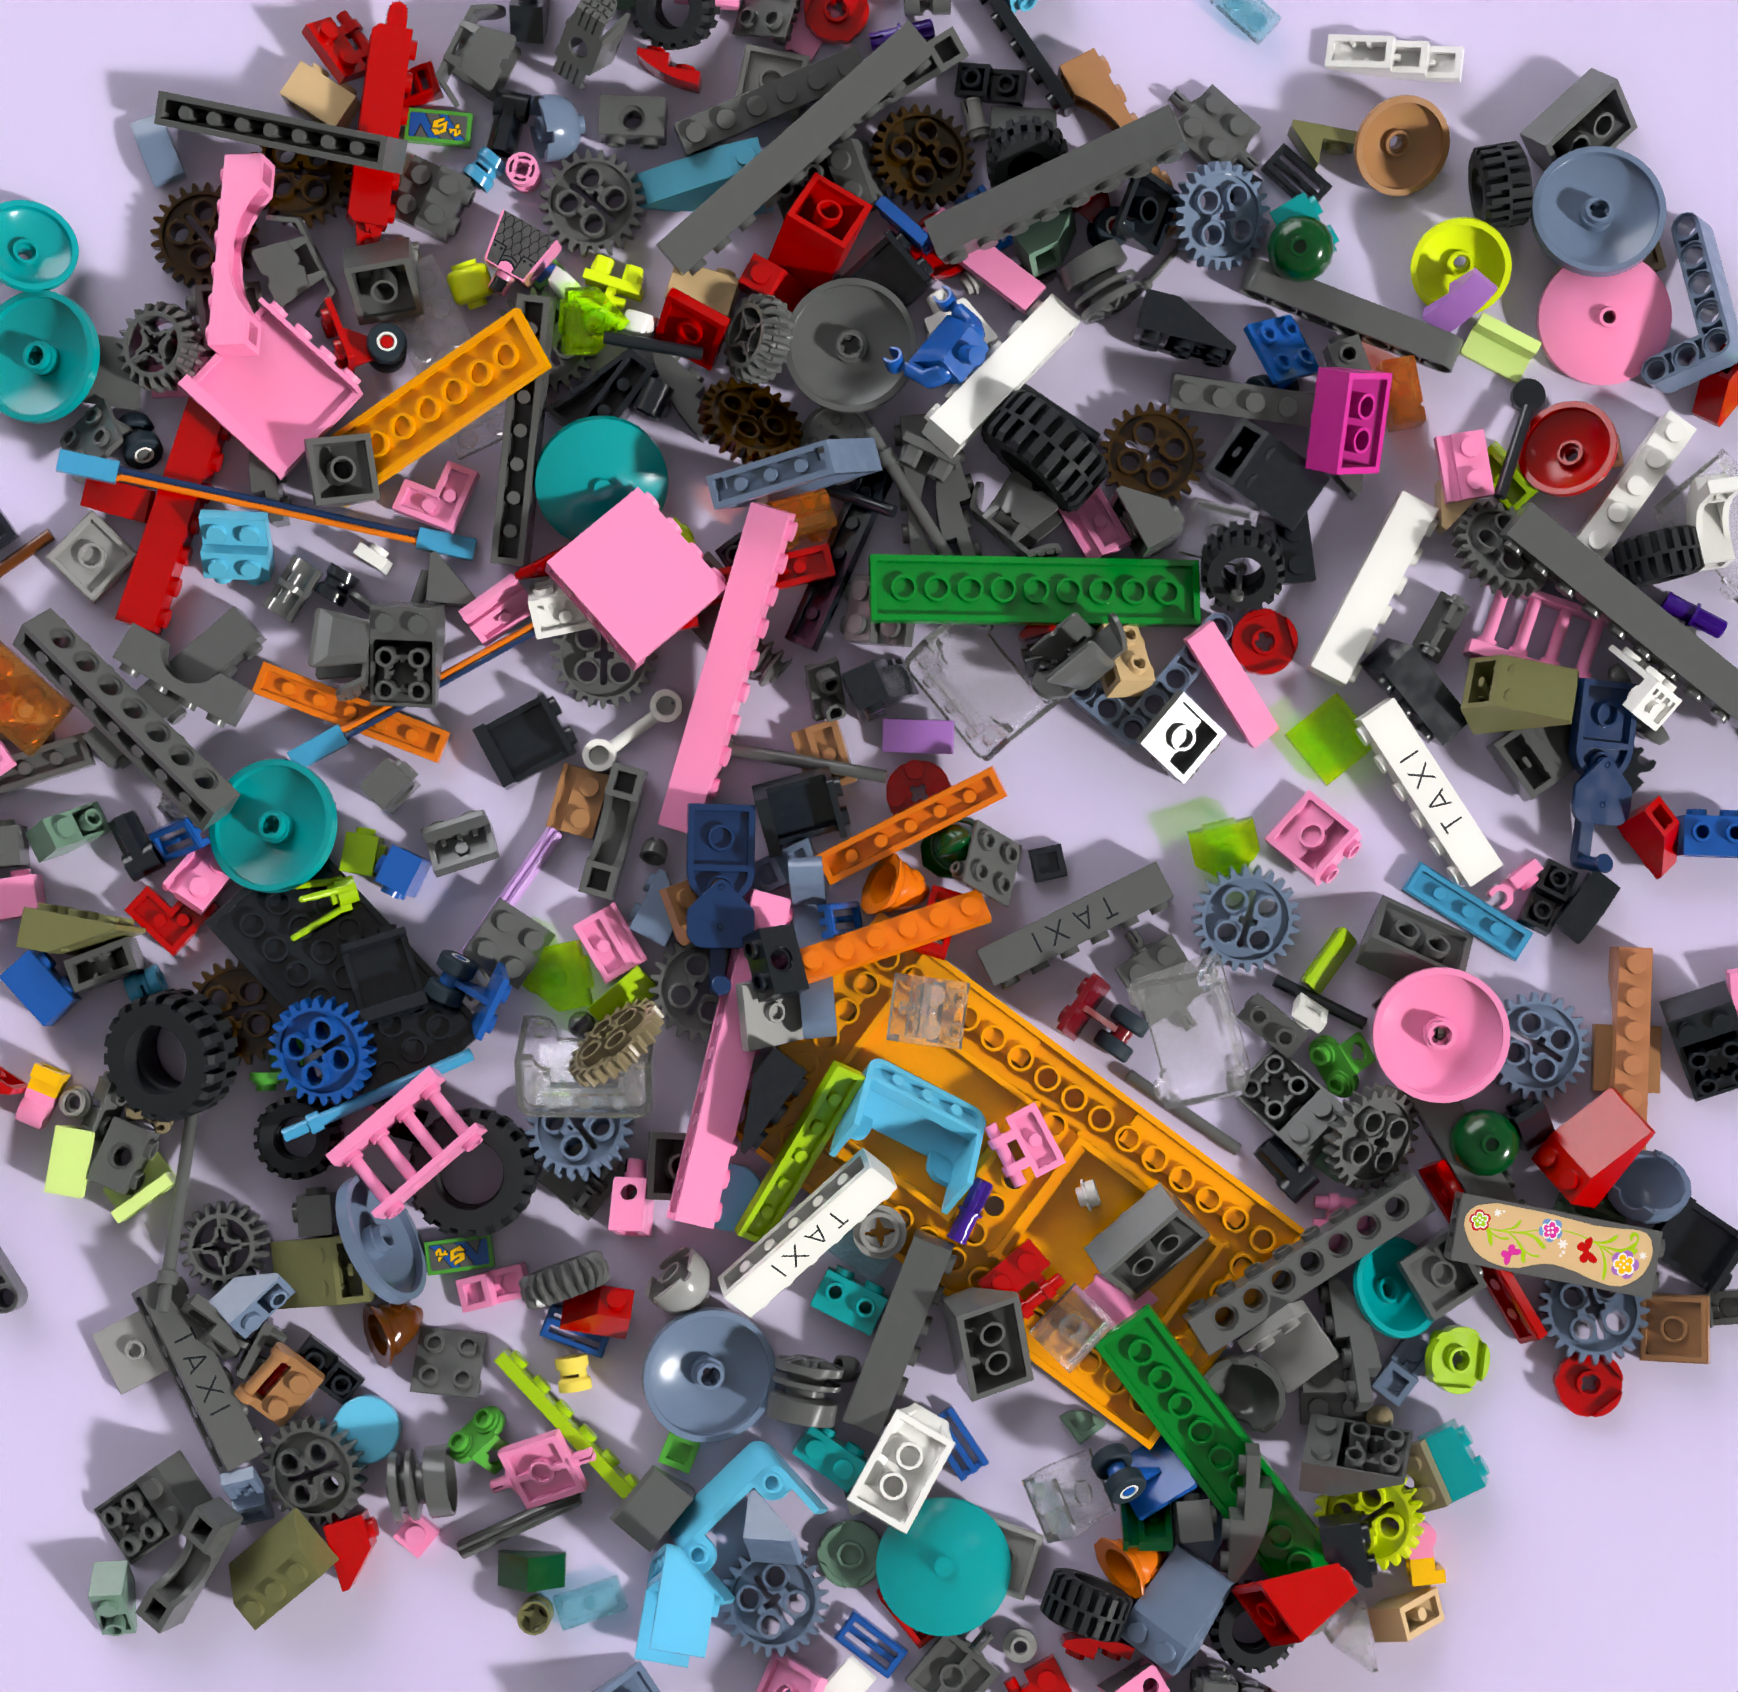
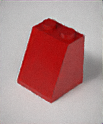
M815 172L786 214L768 260L785 269L811 290L832 281L838 275L873 205Z
M1339 1563L1235 1586L1231 1590L1271 1647L1303 1642L1359 1592L1352 1583L1353 1578L1349 1571L1340 1566Z

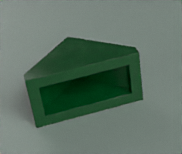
M499 1550L497 1585L525 1593L565 1587L566 1552Z

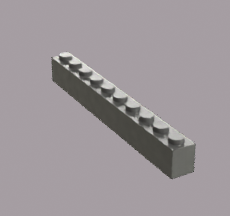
M907 21L656 244L658 249L682 276L687 272L693 276L707 264L704 257L711 250L718 254L732 241L728 236L737 227L743 232L757 219L753 214L762 205L769 209L782 197L778 192L787 183L793 187L807 175L803 169L809 163L814 161L818 165L830 155L832 151L828 147L836 139L843 143L857 131L853 126L854 123L862 116L868 121L882 108L878 103L887 94L894 98L907 86L903 81L912 72L918 76L932 64L928 58L935 51L913 24Z
M1533 502L1523 504L1498 535L1505 541L1503 546L1517 557L1523 555L1531 562L1529 567L1536 574L1543 578L1549 576L1557 583L1555 586L1557 591L1569 599L1575 597L1583 604L1581 610L1595 620L1598 618L1602 619L1609 625L1606 629L1610 634L1621 641L1624 638L1634 645L1632 651L1645 661L1650 659L1660 666L1658 669L1660 674L1671 682L1676 680L1686 687L1684 693L1697 703L1701 701L1712 708L1709 713L1724 724L1727 721L1737 729L1735 734L1738 736V669Z

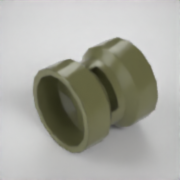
M535 1594L529 1596L517 1613L519 1628L528 1635L543 1633L554 1616L552 1602L543 1595Z

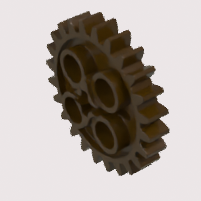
M913 104L909 112L904 106H901L897 115L890 112L886 121H881L877 127L878 131L874 133L871 139L875 143L872 144L869 152L876 156L872 158L870 165L879 167L874 174V178L885 179L881 189L889 187L893 189L891 199L896 198L900 194L903 196V206H906L912 200L914 201L915 210H918L923 202H925L927 209L931 211L936 202L940 207L944 208L948 200L954 202L959 193L962 194L967 188L966 183L973 177L970 171L976 162L969 158H971L975 150L965 147L970 141V136H960L964 126L959 125L954 128L951 125L954 116L951 115L944 120L941 108L934 115L931 114L930 105L927 104L923 111L920 112L917 104ZM919 132L925 133L929 139L921 137ZM894 149L901 150L906 157L899 156ZM939 157L945 158L950 165L942 163ZM915 175L922 176L926 183L920 182Z
M260 146L262 149L261 153L275 165V169L284 171L275 174L273 198L263 208V210L269 208L268 215L280 214L282 216L301 217L309 229L313 227V219L317 218L322 225H325V214L328 213L336 218L337 215L334 207L336 205L344 209L347 207L341 198L343 196L349 197V189L346 186L350 185L351 175L348 173L352 172V164L326 160L323 165L314 166L313 160L315 157L295 153L291 161L283 163L280 159L286 151ZM303 169H305L308 174H303L301 180H298L295 175H301ZM327 175L331 176L329 180L320 178ZM283 183L291 184L290 190L286 194H277L276 191L279 185ZM317 186L323 187L324 190L320 197L309 198L312 188ZM280 221V223L284 226L288 223ZM292 222L293 226L298 229L296 223Z
M206 182L203 191L200 190L196 183H192V193L189 194L180 187L181 197L179 199L170 194L168 195L171 202L170 207L159 205V208L164 212V216H153V220L160 225L159 228L150 230L154 237L159 238V240L151 243V247L154 250L160 251L155 256V259L159 263L166 262L162 270L166 274L173 272L172 279L177 283L184 278V285L191 289L195 281L197 285L213 284L211 266L215 261L216 254L187 222L186 216L191 215L214 242V234L218 230L219 222L217 202L221 198L222 185H219L214 192L209 182ZM206 208L214 209L211 218L207 220L200 219L203 210ZM255 223L245 245L243 267L246 269L251 268L246 261L247 257H252L253 250L250 246L260 244L257 237L251 235L259 231V227ZM188 229L187 238L177 242L175 237L178 231ZM210 254L207 264L197 266V258L200 255Z
M729 377L727 383L720 379L716 386L711 384L708 391H705L697 413L700 414L698 423L705 425L701 431L702 434L712 435L708 443L719 444L718 452L720 454L728 451L731 453V461L739 457L743 465L748 464L749 461L755 462L797 449L801 444L800 440L803 436V432L800 431L802 422L795 420L798 412L789 411L791 403L781 402L779 400L782 395L781 393L772 395L769 385L761 389L759 384L753 383L748 385L747 382L742 380L737 383L733 377Z
M1149 402L1144 412L1139 404H1136L1134 415H1131L1126 409L1123 410L1122 418L1124 421L1113 418L1111 423L1115 431L1105 429L1103 433L1110 441H1100L1099 448L1107 451V453L1102 454L1106 459V463H1108V474H1110V478L1106 481L1105 486L1108 487L1114 484L1117 488L1124 486L1168 499V501L1169 498H1172L1177 504L1180 503L1182 500L1180 491L1190 495L1192 489L1188 482L1198 484L1200 478L1194 472H1203L1205 468L1204 465L1197 462V460L1203 459L1206 456V452L1197 450V447L1203 444L1204 439L1193 438V435H1195L1199 428L1195 426L1188 429L1186 425L1190 417L1186 416L1181 420L1177 419L1179 411L1177 408L1171 414L1166 413L1165 403L1162 404L1159 411L1154 410L1152 402ZM1141 427L1149 428L1153 433V439L1148 442L1141 441L1136 435V430ZM1129 441L1133 443V445L1141 451L1134 448H1129L1125 445V443ZM1169 443H1177L1182 448V455L1171 457L1167 454L1165 446ZM1154 450L1157 452L1156 459L1149 463L1146 461L1147 454ZM1124 456L1134 457L1138 463L1137 469L1131 471L1124 469L1121 465V458ZM1163 462L1169 465L1176 466L1178 468V471H1172L1167 465L1163 464ZM1156 471L1162 472L1167 478V483L1163 486L1154 485L1150 480V474Z
M226 959L225 969L219 964L214 963V974L211 975L206 971H202L201 974L205 982L193 981V986L198 990L197 993H201L210 999L209 1004H213L212 997L214 993L223 990L227 995V1002L221 1007L222 1013L237 1010V1004L246 1008L263 1003L268 1004V1008L265 1010L241 1014V1020L239 1017L234 1016L224 1018L229 1019L234 1029L232 1037L236 1036L238 1046L235 1047V1054H239V1064L241 1057H243L247 1065H253V1055H256L262 1061L266 1060L264 1050L276 1047L273 1042L268 1040L270 1036L278 1033L272 1026L276 1022L282 1021L279 1015L285 1010L240 961H238L237 967H235L232 959ZM251 983H256L260 988L259 997L254 1001H249L245 996V989ZM262 1015L267 1022V1026L262 1033L256 1034L251 1027V1023L256 1016Z

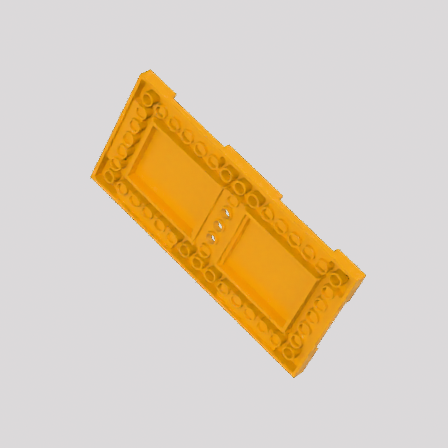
M880 912L870 925L890 918L883 912ZM913 949L833 976L837 1036L803 1039L778 1046V1048L808 1070L805 1077L809 1082L797 1097L790 1094L784 1102L789 1108L776 1125L771 1121L768 1123L764 1131L769 1135L755 1153L771 1165L773 1164L834 1060L863 1073L864 1069L873 1059H884L975 1106L985 1117V1127L996 1122L1001 1133L1010 1130L1005 1119L1006 1116L1035 1102L1066 1163L1037 1178L1029 1166L1021 1171L1027 1183L1018 1188H1010L1004 1181L1005 1175L1001 1170L1004 1166L996 1151H992L987 1141L990 1139L984 1130L974 1180L975 1178H982L993 1185V1189L989 1197L997 1196L1001 1198L1004 1207L1001 1213L997 1215L988 1214L983 1207L980 1213L983 1217L982 1219H977L966 1245L960 1244L946 1235L949 1233L959 1213L958 1205L963 1204L970 1188L947 1215L942 1213L941 1209L946 1187L934 1182L926 1171L927 1156L872 1128L863 1140L849 1139L835 1157L829 1155L835 1133L834 1130L801 1187L808 1193H813L858 1151L865 1148L890 1169L897 1185V1189L892 1192L890 1197L879 1204L895 1209L902 1215L906 1224V1241L901 1250L893 1257L904 1263L917 1229L954 1243L951 1254L957 1256L951 1274L943 1273L939 1283L945 1286L943 1291L945 1296L971 1287L982 1288L977 1281L1029 1238L1051 1264L1041 1273L1046 1280L1058 1272L1066 1281L1065 1284L1056 1290L1058 1294L1051 1300L1047 1298L1033 1310L1035 1313L1028 1320L1026 1318L1023 1319L1030 1360L1150 1450L1161 1434L1095 1348L1094 1340L1109 1331L1110 1328L1078 1297L1094 1280V1274H1100L1084 1247L1159 1182L1177 1196L1211 1236L1149 1289L1158 1298L1151 1307L1204 1376L1227 1345L1209 1356L1202 1350L1181 1315L1188 1312L1187 1307L1192 1302L1200 1298L1206 1300L1216 1294L1215 1289L1228 1280H1233L1234 1282L1244 1276V1270L1256 1262L1264 1263L1272 1258V1252L1278 1247L1287 1243L1292 1245L1300 1240V1234L1305 1229L948 961L912 951ZM751 1088L746 1090L743 1102L746 1104V1113L742 1123H738L736 1136L741 1142L743 1141ZM1016 1139L1007 1143L1015 1160L1024 1157ZM1081 1179L1084 1182L1092 1179L1095 1181L1101 1205L1092 1207V1211H1089L1087 1206L1080 1207L1075 1188L1081 1186ZM878 1217L875 1229L865 1232V1234L877 1236L880 1246H883L884 1235L890 1233V1231H895V1229L884 1228L882 1222H880V1217ZM1279 1270L1274 1273V1275L1272 1276V1284L1283 1270ZM1032 1280L1018 1293L1025 1300L1039 1286ZM1249 1289L1245 1292L1243 1296L1244 1304H1250L1255 1301L1257 1297L1256 1289ZM1221 1307L1216 1311V1322H1222L1227 1319L1229 1315L1228 1307Z

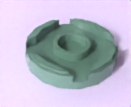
M853 1519L838 1521L825 1531L819 1541L817 1556L820 1570L827 1580L838 1587L858 1588L865 1586L877 1576L876 1559L881 1538L874 1528L863 1521Z

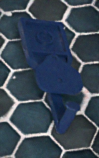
M1589 678L1578 679L1569 740L1571 763L1577 773L1581 775L1574 783L1571 800V812L1575 821L1570 861L1571 865L1576 869L1608 873L1613 868V860L1608 854H1599L1597 857L1590 856L1594 824L1619 826L1628 819L1630 814L1632 788L1622 773L1626 770L1632 758L1637 717L1622 704L1627 700L1631 689L1640 684Z
M687 804L686 878L690 889L698 899L687 910L686 933L693 945L701 948H710L709 992L714 997L723 996L731 989V982L725 977L726 948H742L744 945L742 937L754 931V910L742 897L749 891L754 879L756 805ZM716 879H721V880H718V881L714 882V884L711 886V884H712V882H713L714 880H716Z

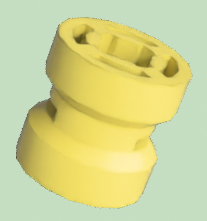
M587 1353L567 1355L554 1359L556 1370L560 1372L561 1378L558 1382L559 1393H573L592 1388L591 1377L587 1375L586 1370L589 1364Z

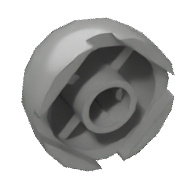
M682 1247L661 1263L659 1268L664 1271L659 1275L658 1279L652 1276L645 1290L646 1297L667 1313L676 1315L701 1308L709 1298L708 1292L712 1280L709 1265L692 1247H690V1250L687 1247Z

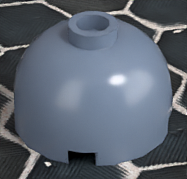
M555 94L532 96L529 105V116L535 115V126H530V131L538 158L543 159V162L546 163L569 157L578 147L581 134H584L586 131L583 114H578L575 106L565 97Z

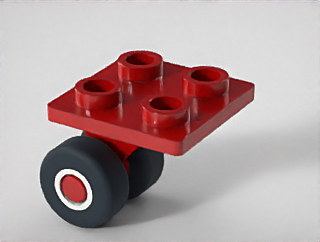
M331 297L324 298V309L320 310L322 317L320 321L326 338H333L332 343L335 349L333 350V355L337 358L338 368L343 369L347 367L355 374L356 366L369 362L379 372L392 373L404 365L407 355V338L400 327L391 323H381L373 327L368 336L344 328Z

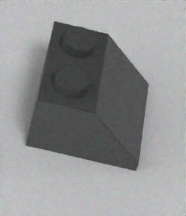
M409 237L344 248L343 271L360 326L425 314L417 264Z

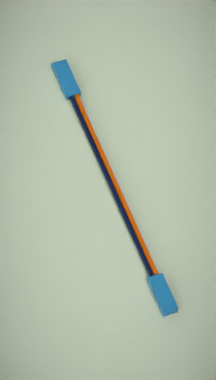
M60 449L56 465V472L115 485L117 481H125L403 541L415 545L416 550L430 553L436 551L440 555L473 561L477 539L453 535L420 527L419 530H409L124 468L120 465L119 461Z
M533 623L525 625L441 672L439 688L535 636ZM380 706L346 726L335 725L287 752L292 762L308 768L349 745V740L353 736L405 707Z

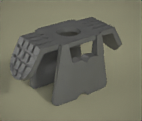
M581 0L575 12L565 23L566 26L561 40L555 49L554 54L558 57L552 71L567 79L576 87L585 90L587 86L584 83L586 75L590 76L613 62L631 14L628 12L624 14L602 36L606 24L616 12L617 1ZM584 41L588 48L587 55L579 56L572 48Z
M471 5L443 56V61L435 76L455 108L459 107L460 104L447 85L451 74H454L491 102H494L498 88L505 87L521 55V49L515 46L517 39L514 35L477 24L478 21L495 20L505 17L506 8L502 5Z
M266 214V220L296 223L302 235L252 251V257L260 273L266 275L269 280L268 288L275 302L283 307L322 278L330 290L326 297L330 296L332 299L337 292V288L302 218ZM324 301L314 315L317 318L321 316L320 310L324 309Z
M1012 471L984 513L981 511L984 499V483L976 482L969 507L974 519L1019 557H1057L1062 552L1061 546L1058 543H1049L1030 549L1063 522L1062 516L1056 512L1058 504L1043 491H1034L1032 482L1018 471Z
M354 591L351 592L349 598L369 614V620L318 608L315 611L308 664L310 667H316L315 675L317 679L360 677L337 689L335 696L338 701L352 700L370 692V605H373V603Z
M1114 612L1109 613L1108 625L1098 633L1078 613H1073L1059 623L1054 631L1046 634L1030 648L1032 654L1063 661L1054 670L1036 673L1031 681L1033 690L1039 696L1048 700L1066 699L1078 689H1088L1110 671L1116 664L1114 660L1128 649L1126 634L1117 615ZM1083 636L1088 637L1070 653L1066 652V650L1072 647V643L1078 642Z

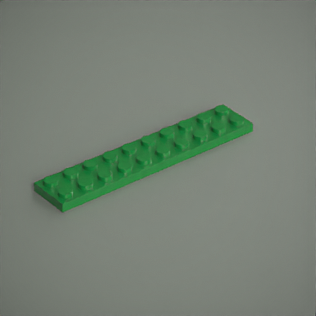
M870 554L868 557L870 623L1057 626L1071 614L1078 613L1089 625L1101 626L1102 624H1108V614L1114 612L1122 625L1198 628L1201 625L1199 560Z
M1148 1303L1094 1340V1346L1221 1515L1228 1519V1508L1237 1507V1487H1243L1244 1476L1238 1475V1455H1245V1443L1254 1442ZM1261 1453L1260 1476H1271L1273 1497L1268 1525L1254 1557L1269 1578L1330 1565L1325 1561L1318 1527Z

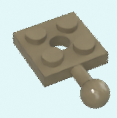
M1377 1404L1368 1410L1366 1415L1367 1423L1391 1427L1393 1424V1413L1387 1406ZM1422 1439L1411 1442L1406 1474L1412 1477L1414 1487L1406 1485L1404 1487L1407 1490L1411 1488L1417 1489L1412 1496V1500L1422 1501L1423 1504L1416 1512L1424 1513L1447 1507L1452 1502V1499L1426 1440ZM1389 1501L1383 1507L1386 1509L1387 1507L1394 1506V1503ZM1388 1517L1389 1521L1395 1520L1392 1517Z

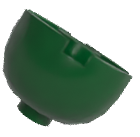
M1304 214L1290 216L1278 223L1270 234L1267 245L1268 260L1275 272L1285 280L1294 282L1312 281L1322 275L1331 264L1334 253L1333 237L1327 226L1316 217Z
M1475 1109L1463 1114L1460 1120L1456 1122L1455 1127L1450 1132L1449 1148L1454 1161L1465 1171L1476 1176H1493L1504 1172L1514 1163L1519 1152V1137L1515 1126L1505 1115L1490 1109Z

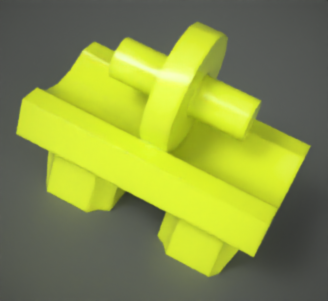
M597 254L590 269L585 267L582 276L585 279V284L606 291L594 290L592 299L601 301L603 307L610 311L612 306L624 308L626 299L616 295L642 303L645 293L642 287L644 271L641 267L626 264L622 279L611 276L615 261L600 254Z

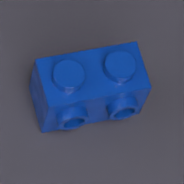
M1686 809V815L1676 816L1680 822L1677 856L1738 858V810H1720L1719 816L1707 815V809Z
M392 844L387 856L383 854L375 866L374 873L378 874L375 881L383 885L380 891L396 899L404 900L406 896L415 898L431 867V861L403 847Z
M28 950L0 975V979L42 1026H53L79 1003L82 998L78 993H74L69 977L67 975L62 977L54 968L57 963L48 953Z

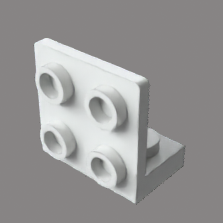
M550 576L537 578L534 580V584L529 585L527 602L537 640L595 628Z
M1612 644L1608 650L1644 678L1640 685H1636L1631 689L1627 700L1622 705L1654 731H1657L1682 702L1673 693L1677 687L1628 647L1625 646L1621 651Z

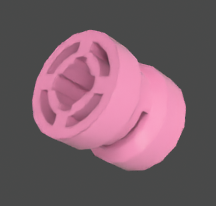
M526 152L515 153L508 159L505 171L512 187L520 193L535 191L542 181V174L536 159Z

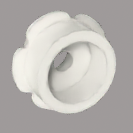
M1081 1179V1186L1075 1188L1080 1207L1087 1206L1088 1210L1092 1211V1207L1101 1205L1095 1181L1092 1179L1084 1182Z

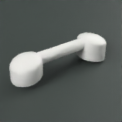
M555 266L549 278V286L558 297L623 334L649 338L659 321L657 317L632 309H627L622 318L580 294L582 289L580 284L558 266Z
M669 689L656 692L651 698L650 712L609 742L604 739H594L585 745L582 752V759L585 765L596 772H605L611 769L613 762H616L617 752L656 723L671 724L681 717L683 702L680 696L675 691Z

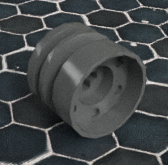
M1116 239L1105 241L1083 252L1063 266L1057 273V277L1068 295L1083 291L1084 294L1074 303V307L1078 311L1086 309L1080 316L1085 325L1116 315L1128 307L1145 289L1141 281L1131 282L1137 275L1135 270L1130 269L1118 273V270L1126 263L1128 258Z
M809 1355L776 1356L774 1366L787 1372L773 1373L772 1380L786 1387L785 1390L769 1392L765 1415L775 1420L815 1428L834 1427L838 1403L824 1397L825 1393L840 1392L841 1385L828 1379H842L844 1368L832 1364L825 1359Z
M449 1444L426 1446L423 1452L422 1463H419L416 1451L413 1448L406 1450L405 1457H403L400 1450L389 1453L386 1472V1492L393 1518L397 1523L406 1522L409 1513L414 1521L420 1520L423 1504H426L432 1519L454 1516L456 1514L458 1503L457 1477L454 1460L449 1455Z

